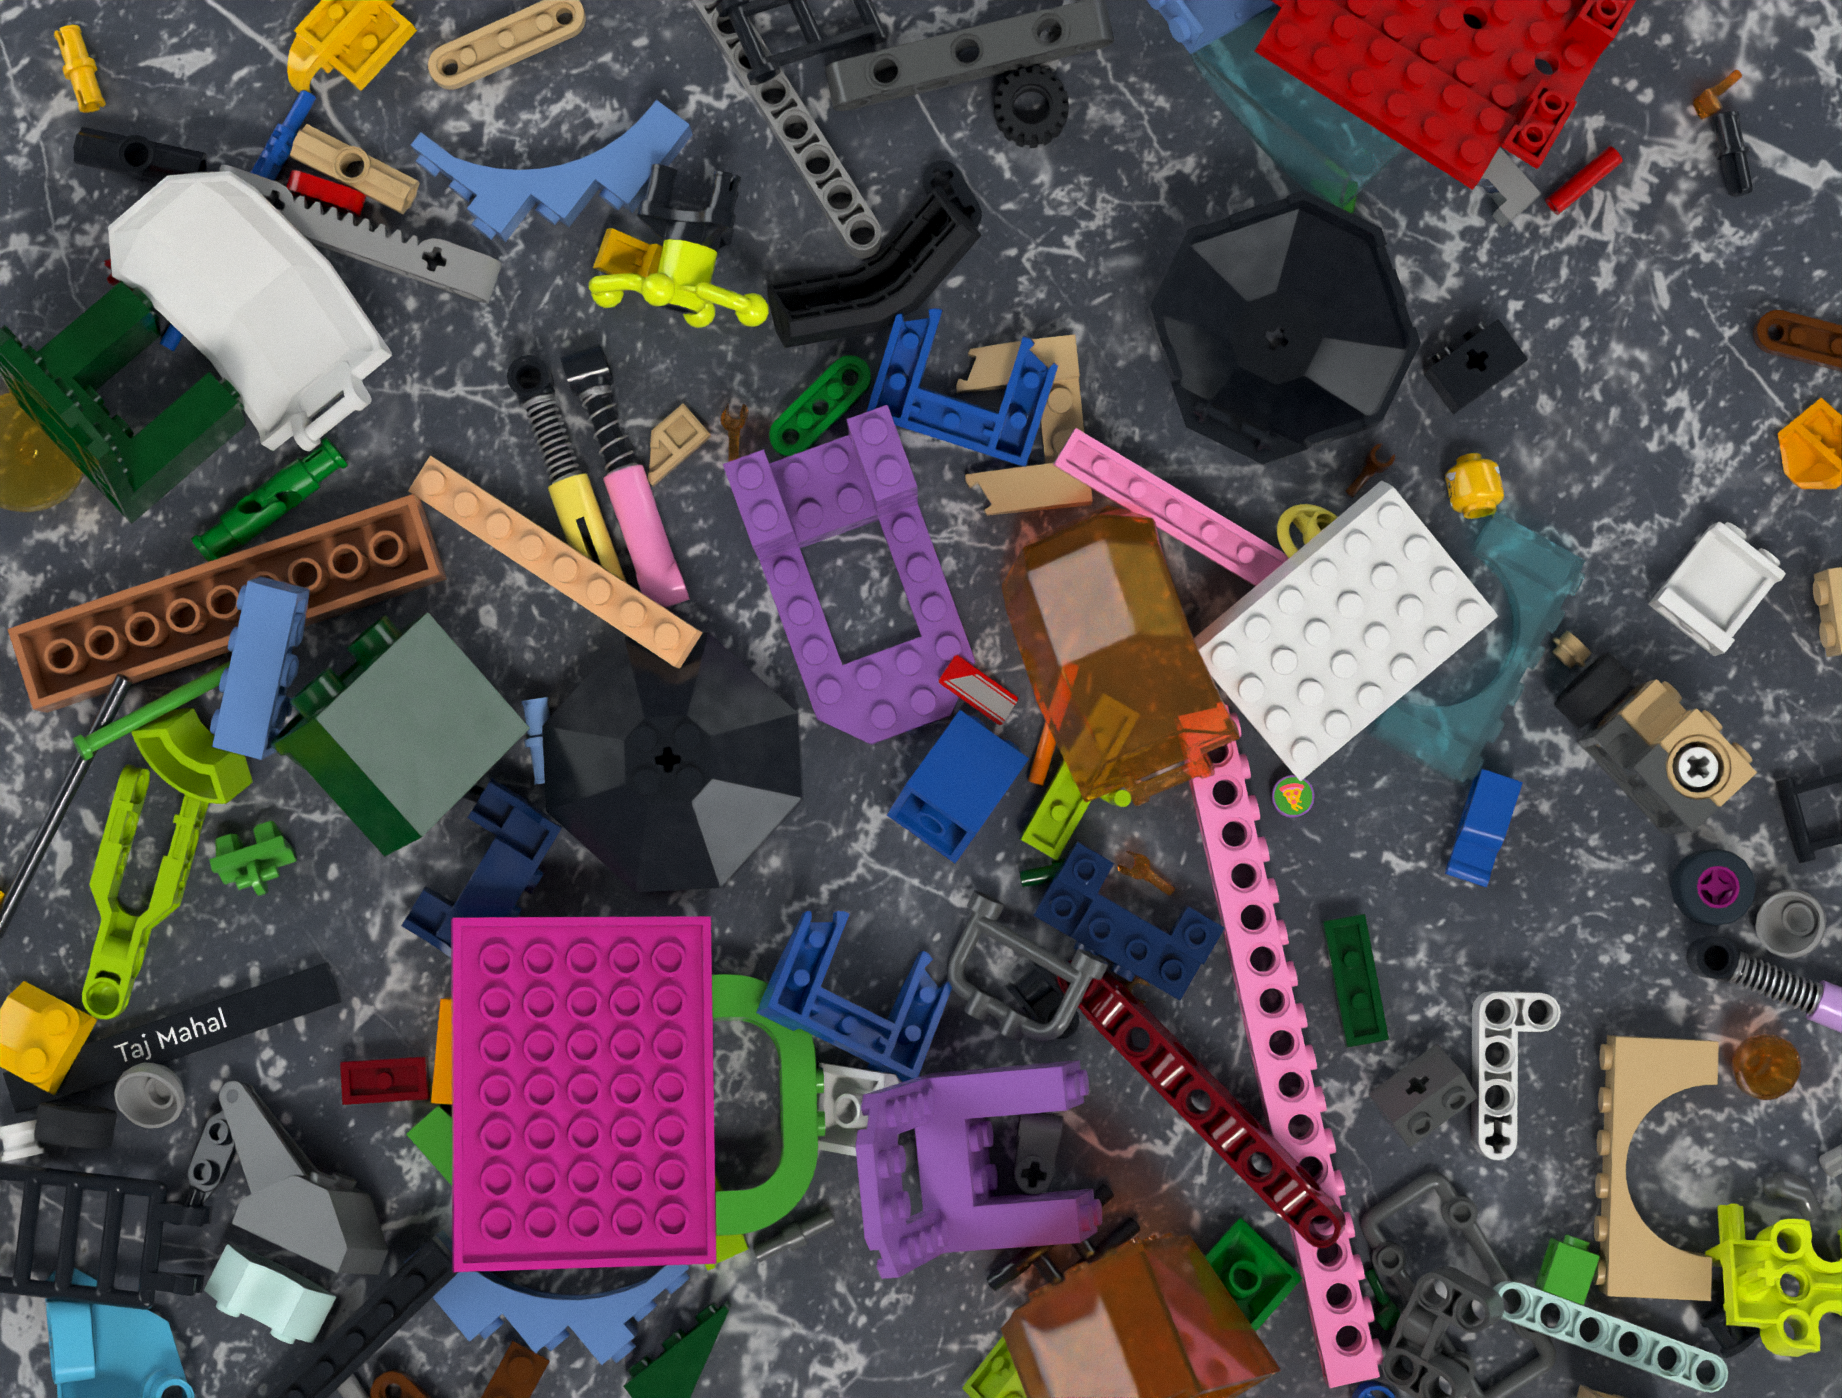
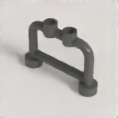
M974 890L967 904V907L973 910V913L956 945L947 968L948 981L953 991L967 1001L964 1011L970 1016L986 1022L989 1015L1002 1021L998 1031L1004 1036L1021 1042L1024 1035L1040 1042L1052 1041L1062 1035L1069 1026L1092 978L1101 980L1109 964L1102 958L1082 949L1077 950L1071 963L1067 962L997 922L1004 904L988 894ZM981 933L986 934L1070 982L1051 1022L1039 1024L1032 1020V1017L1006 1005L992 993L975 987L966 980L964 969Z

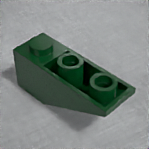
M727 1300L720 1307L715 1301L694 1317L698 1324L686 1334L680 1328L661 1343L664 1351L651 1360L648 1355H645L627 1370L631 1377L623 1386L632 1398H690L732 1306Z

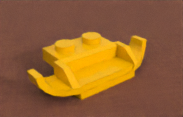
M321 0L294 29L297 35L289 50L287 61L289 82L297 92L300 93V91L305 90L311 93L310 82L318 70L321 68L329 74L334 68L357 89L362 91L415 34L417 29L391 6L395 0Z

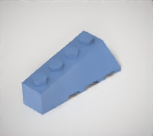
M261 576L249 580L247 585L242 586L237 599V609L241 610L238 627L235 626L228 641V650L232 652L230 666L223 671L219 683V691L224 693L221 708L215 711L210 726V732L215 734L212 747L259 760L277 752L270 743L281 730L286 716L289 717L292 714L293 705L290 703L292 698L286 696V691L298 673L299 660L297 655L292 654L293 646L298 647L303 639L310 589Z

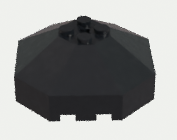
M1302 190L1288 195L1285 199L1264 206L1261 204L1231 214L1226 219L1208 225L1202 224L1187 230L1147 313L1186 428L1263 465L1376 427L1383 421L1421 341L1416 327H1413L1405 305L1407 301L1396 269H1393L1385 247L1387 243L1381 227ZM1278 327L1284 330L1283 338L1288 343L1286 347L1279 345L1274 351L1268 348L1269 340L1264 335L1266 331L1273 333Z
M709 632L701 634L680 669L674 667L629 636L623 637L542 726L546 812L634 892L725 888L734 878L735 874L753 857L782 822L804 800L800 715ZM666 747L672 748V753L680 755L681 758L680 763L673 765V772L669 773L665 772L663 765H656V756H662Z

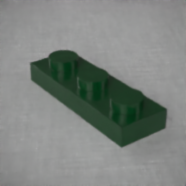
M1359 914L1321 921L1345 1047L1389 1040L1366 915Z

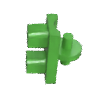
M274 821L257 825L253 829L257 844L245 848L243 847L242 839L237 834H228L216 838V857L209 859L213 873H218L225 885L236 882L239 890L253 886L258 896L268 893L267 881L280 877L278 867L297 861L294 848L284 838L280 828Z

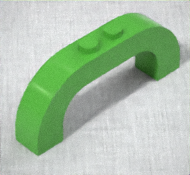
M733 974L712 975L713 1021H744L752 1023L766 1032L773 1041L779 1061L781 1155L776 1170L762 1185L749 1190L715 1191L716 1236L741 1235L755 1232L768 1227L787 1215L801 1200L810 1185L817 1163L818 1137L825 1136V1111H817V1094L824 1093L823 1068H816L812 1034L800 1028L792 1031L757 1014L756 1011L768 983L753 977Z

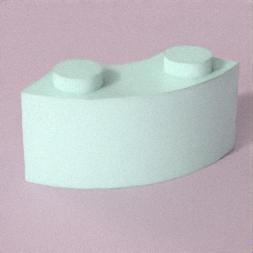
M230 1244L226 1245L204 1289L205 1292L218 1301L216 1308L233 1317H239L241 1313L272 1328L270 1332L272 1336L289 1344H293L295 1339L313 1343L336 1299V1296L299 1273L268 1258Z

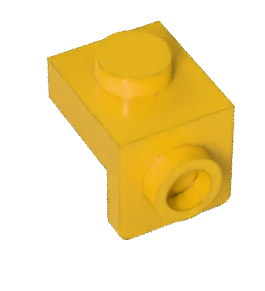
M609 228L606 230L593 268L608 275L635 273L648 277L650 274L657 273L663 246L648 244L616 229Z

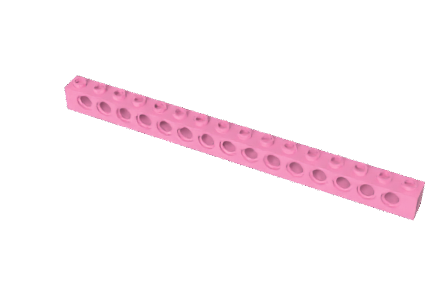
M1228 705L1178 715L1175 717V723L1221 926L1225 927L1223 930L1224 940L1267 1130L1298 1163L1305 1157H1316L1319 1162V1171L1313 1178L1330 1199L1342 1210L1339 1196L1346 1195L1341 1171H1333L1330 1154L1336 1153L1335 1141L1331 1128L1324 1129L1320 1112L1327 1111L1325 1097L1321 1086L1314 1087L1311 1070L1317 1069L1316 1058L1312 1045L1304 1044L1301 1029L1307 1028L1308 1024L1302 1002L1295 1004L1292 987L1298 986V979L1293 961L1286 962L1282 945L1289 944L1284 920H1276L1273 904L1279 903V895L1274 878L1267 879L1263 862L1270 861L1265 837H1258L1254 821L1260 820L1257 799L1255 795L1248 796L1245 779L1251 778V772L1246 754L1239 755L1235 738L1242 736L1239 719L1236 712L1229 713ZM1208 740H1217L1223 744L1225 757L1220 763H1211L1204 757L1203 748ZM1218 781H1226L1234 788V799L1228 805L1219 804L1213 797V787ZM1229 822L1239 824L1244 831L1243 841L1236 847L1229 846L1222 838V830ZM1240 863L1248 865L1253 871V880L1246 888L1237 887L1231 878L1233 868ZM1249 905L1257 906L1263 915L1262 923L1253 930L1247 929L1241 922V913ZM1263 946L1271 952L1272 962L1266 970L1257 971L1251 965L1250 956L1254 949ZM1274 988L1281 995V1005L1276 1011L1267 1013L1260 1006V996L1265 990ZM1285 1030L1291 1038L1290 1047L1285 1053L1275 1054L1269 1046L1270 1037L1276 1031ZM1295 1072L1300 1079L1299 1090L1293 1095L1285 1096L1279 1090V1080L1285 1073ZM1295 1115H1306L1310 1122L1308 1132L1302 1137H1292L1288 1130L1289 1121ZM1350 1212L1344 1213L1346 1220L1345 1230L1336 1241L1338 1254L1333 1261L1328 1263L1320 1262L1317 1258L1318 1248L1309 1244L1289 1224L1324 1382L1329 1388L1380 1377L1378 1365L1383 1362V1353L1379 1339H1371L1368 1326L1369 1322L1374 1321L1369 1296L1362 1297L1358 1280L1365 1279L1362 1261L1359 1254L1352 1255L1349 1238L1355 1237ZM1327 1216L1322 1220L1313 1221L1314 1228L1320 1234L1331 1235L1334 1233V1223ZM1336 1283L1345 1284L1348 1290L1346 1299L1337 1305L1328 1303L1326 1294L1330 1286ZM1344 1326H1354L1357 1330L1355 1342L1347 1347L1337 1345V1332Z

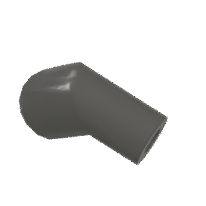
M1779 1171L1775 1172L1773 1177L1764 1179L1763 1190L1766 1196L1772 1200L1782 1197L1794 1201L1802 1218L1806 1221L1815 1219L1823 1214V1210L1805 1178Z

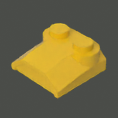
M23 981L7 996L0 1008V1067L55 1095L98 1019Z

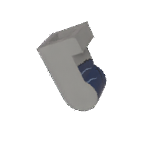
M1500 147L1476 185L1483 187L1499 206L1492 217L1502 228L1530 206L1541 194Z

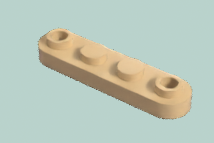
M579 0L540 1L436 48L428 60L429 73L435 83L444 89L454 90L575 37L584 28L586 22L585 11ZM562 13H570L572 15V20L568 24H560L558 22V17ZM455 63L458 65V71L455 74L446 75L444 73V69L448 64Z

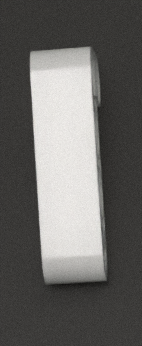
M1489 991L1479 995L1473 1003L1472 1088L1478 1098L1471 1102V1139L1476 1151L1487 1158L1503 1160L1511 1156L1516 1149L1518 1031L1543 1032L1549 1031L1556 1026L1560 1019V1006L1548 994ZM1498 999L1504 1006V1015L1501 1020L1492 1023L1487 1019L1485 1009L1490 1001ZM1541 1000L1546 1006L1547 1013L1543 1021L1535 1024L1528 1016V1009L1532 1002ZM1498 1042L1504 1049V1057L1500 1063L1491 1066L1485 1058V1051L1488 1045ZM1499 1085L1504 1093L1503 1101L1499 1106L1490 1108L1485 1102V1093L1491 1086ZM1485 1114L1494 1117L1504 1116L1503 1122L1495 1120V1132L1503 1135V1141L1495 1144V1150L1493 1146L1485 1143L1486 1137L1493 1136L1494 1122L1484 1120Z

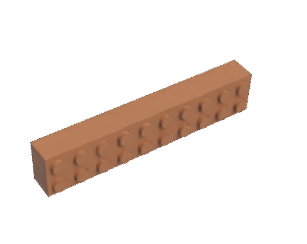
M414 494L7 629L33 710L48 713L108 693L117 674H123L133 680L132 684L231 652L228 650L229 637L235 626L238 627L241 610L237 609L239 592L243 585H247L249 580L260 576L310 589L304 627L447 580L422 501Z

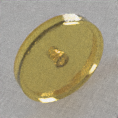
M11 393L1 395L0 507L16 512H35L59 504L77 489L84 474L16 404Z

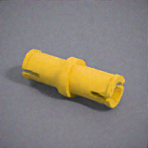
M67 25L59 28L60 31L56 30L54 32V36L65 63L62 68L64 76L71 81L80 112L89 113L97 111L100 107H104L106 102L102 97L95 76L97 71L95 60L88 55L80 26Z

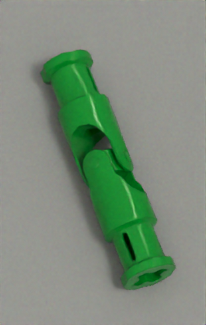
M326 436L321 440L320 446L303 459L295 458L256 490L221 514L220 521L201 536L195 535L191 540L208 562L219 559L238 544L242 546L247 544L278 518L321 488L320 482L337 469H344L349 464ZM284 492V494L279 498L277 493Z

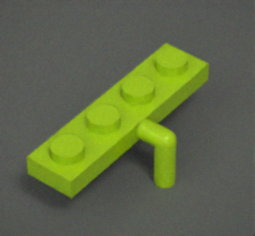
M1105 692L1101 693L1019 837L1021 841L1052 859L1058 860L1094 795L1114 806L1126 807L1130 804L1131 795L1128 791L1117 789L1103 779L1141 713Z

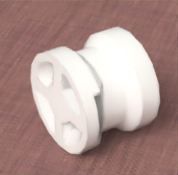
M37 1119L0 1127V1139H2L5 1150L3 1152L4 1156H1L2 1162L45 1153L44 1147L41 1148L38 1140L34 1138Z

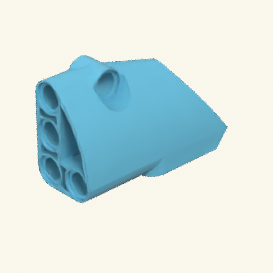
M74 1268L72 1284L96 1287L97 1280ZM56 1270L45 1281L54 1282ZM45 1298L51 1372L54 1385L57 1384L58 1398H161L163 1391L172 1385H179L181 1387L182 1398H194L193 1389L187 1383L167 1320L149 1310Z

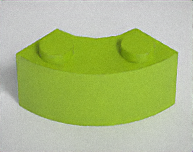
M194 708L174 709L131 732L139 751L151 768L169 785L189 797L208 803L227 804L253 783L245 756L212 747L215 735L200 722Z

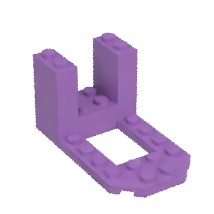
M888 405L846 419L849 435L770 464L764 449L723 464L752 547L761 563L817 720L870 745L950 717L959 697L939 684L938 680L955 655L960 656L972 666L976 662L918 506L917 484ZM879 520L921 637L842 665L800 548Z
M1080 1060L930 1073L863 1094L861 1111L863 1116H868L867 1129L857 1131L855 1147L864 1237L869 1250H879L882 1259L877 1260V1269L882 1279L901 1277L943 1253L1081 1243L1098 1232L1097 1225L1102 1224V1206L1099 1199H1094L1093 1189L993 1196V1190H996L998 1186V1175L995 1164H990L988 1147L993 1145V1128L991 1122L986 1121L985 1117L1066 1111L1084 1103V1096L1089 1093V1080L1087 1071L1085 1069L1081 1070ZM915 1128L923 1211L910 1216V1197L907 1191H903L901 1173H904L906 1169V1154L904 1147L898 1145L897 1134Z

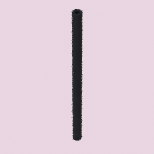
M123 674L116 675L86 736L113 722L133 683L131 678ZM98 750L92 752L93 757L86 761L77 752L0 904V938H3Z

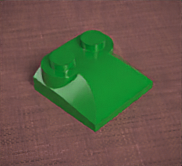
M1239 1218L1198 1264L1190 1269L1183 1282L1189 1296L1224 1331L1246 1341L1253 1336L1301 1281L1302 1277L1242 1218Z

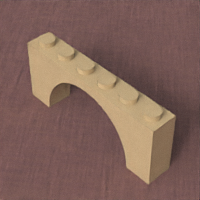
M1607 1035V1044L1601 1045L1599 1056L1601 1070H1606L1605 1087H1600L1598 1108L1600 1113H1604V1130H1599L1597 1134L1598 1155L1603 1156L1602 1173H1597L1595 1181L1596 1197L1601 1199V1216H1596L1594 1221L1595 1241L1600 1242V1259L1593 1276V1282L1595 1285H1599V1291L1607 1296L1711 1301L1712 1257L1703 1253L1690 1252L1673 1247L1649 1229L1639 1216L1631 1200L1626 1180V1160L1633 1134L1640 1122L1654 1106L1670 1095L1687 1088L1702 1085H1718V1041Z

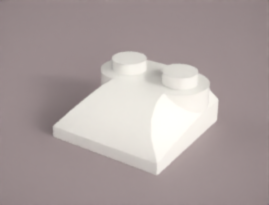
M819 1063L818 1068H823L824 1093L817 1094V1111H825V1136L818 1137V1149L856 1156L857 1131L867 1129L868 1116H863L861 1111L863 1094L901 1083V1080L896 1074Z

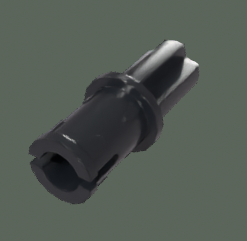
M1738 111L1720 113L1711 118L1719 148L1716 159L1722 161L1727 191L1733 197L1746 195L1753 190L1746 156L1750 152V148L1744 144Z

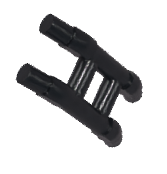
M1102 1184L1094 1191V1199H1099L1102 1207L1114 1197L1111 1189L1105 1184ZM1128 1218L1115 1231L1098 1243L1096 1247L1089 1238L1081 1243H1072V1246L1082 1258L1063 1273L1059 1271L1046 1254L1056 1245L1026 1247L986 1278L987 1283L994 1291H997L1025 1272L1032 1264L1048 1285L1013 1311L1015 1319L1023 1325L1049 1308L1063 1294L1116 1254L1140 1231V1226L1134 1219Z

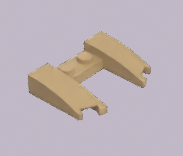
M1075 334L1032 339L1035 344L1030 350L1048 368L1054 362L1058 365L1040 422L1045 464L965 474V481L968 487L972 488L979 484L990 501L991 505L984 510L987 516L1088 506L1092 504V490L1090 487L1053 466L1073 430L1077 428L1084 432ZM1021 341L970 349L968 356L976 359L968 380L958 379L956 392L967 393L1006 389Z

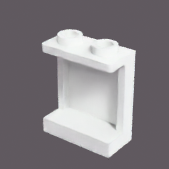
M1717 522L1709 526L1648 603L1649 606L1713 656L1724 654L1735 641L1732 637L1771 587L1776 582L1781 581L1786 575L1778 567L1780 561L1773 554L1762 548L1757 551L1745 541L1747 538L1746 534L1729 522H1726L1725 525Z

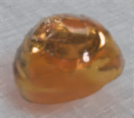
M1762 1034L1747 1038L1741 1042L1732 1055L1731 1066L1739 1089L1746 1095L1760 1100H1773L1788 1093L1794 1087L1801 1072V1060L1797 1048L1790 1041L1778 1035Z

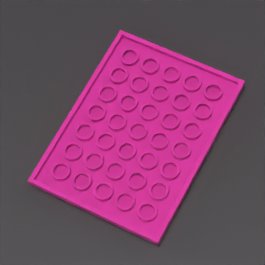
M711 916L452 918V1272L716 1264Z

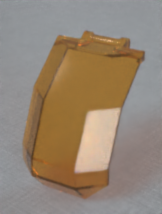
M1106 505L1034 537L1022 548L1002 583L1005 608L1037 704L1083 800L1089 802L1125 787L1130 793L1134 805L1140 806L1149 802L1151 796L1197 777L1203 780L1215 775L1213 763L1207 752L1240 739L1236 723L1227 711L1190 631L1161 549L1155 520L1135 512ZM1186 759L1191 761L1145 781L1141 779Z

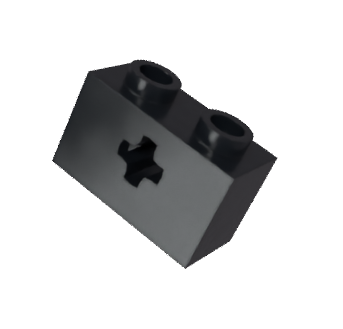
M1499 319L1489 326L1484 321H1481L1462 335L1467 341L1456 350H1453L1448 345L1429 359L1433 366L1424 376L1453 415L1517 370L1528 360ZM1477 357L1481 364L1478 368L1469 370L1465 364L1469 359L1473 360Z

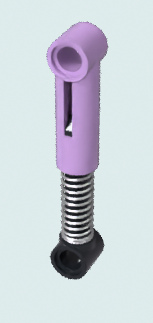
M1715 936L1700 937L1689 946L1686 955L1687 964L1697 976L1716 979L1723 983L1734 982L1737 983V986L1744 984L1745 989L1750 986L1752 992L1757 989L1758 994L1760 995L1764 992L1766 998L1772 995L1773 1001L1779 998L1780 1004L1786 1001L1787 1006L1793 1004L1794 1009L1800 1007L1801 1012L1806 1010V1018L1808 1020L1842 1033V987L1825 980L1819 983H1813L1811 979L1806 981L1805 977L1799 978L1797 974L1792 975L1790 971L1785 972L1783 968L1778 969L1776 965L1770 966L1769 962L1763 963L1761 959L1756 961L1754 956L1749 958L1747 953H1741V949L1734 946L1726 938ZM1711 946L1716 947L1721 955L1720 963L1714 969L1708 968L1704 961L1705 952Z

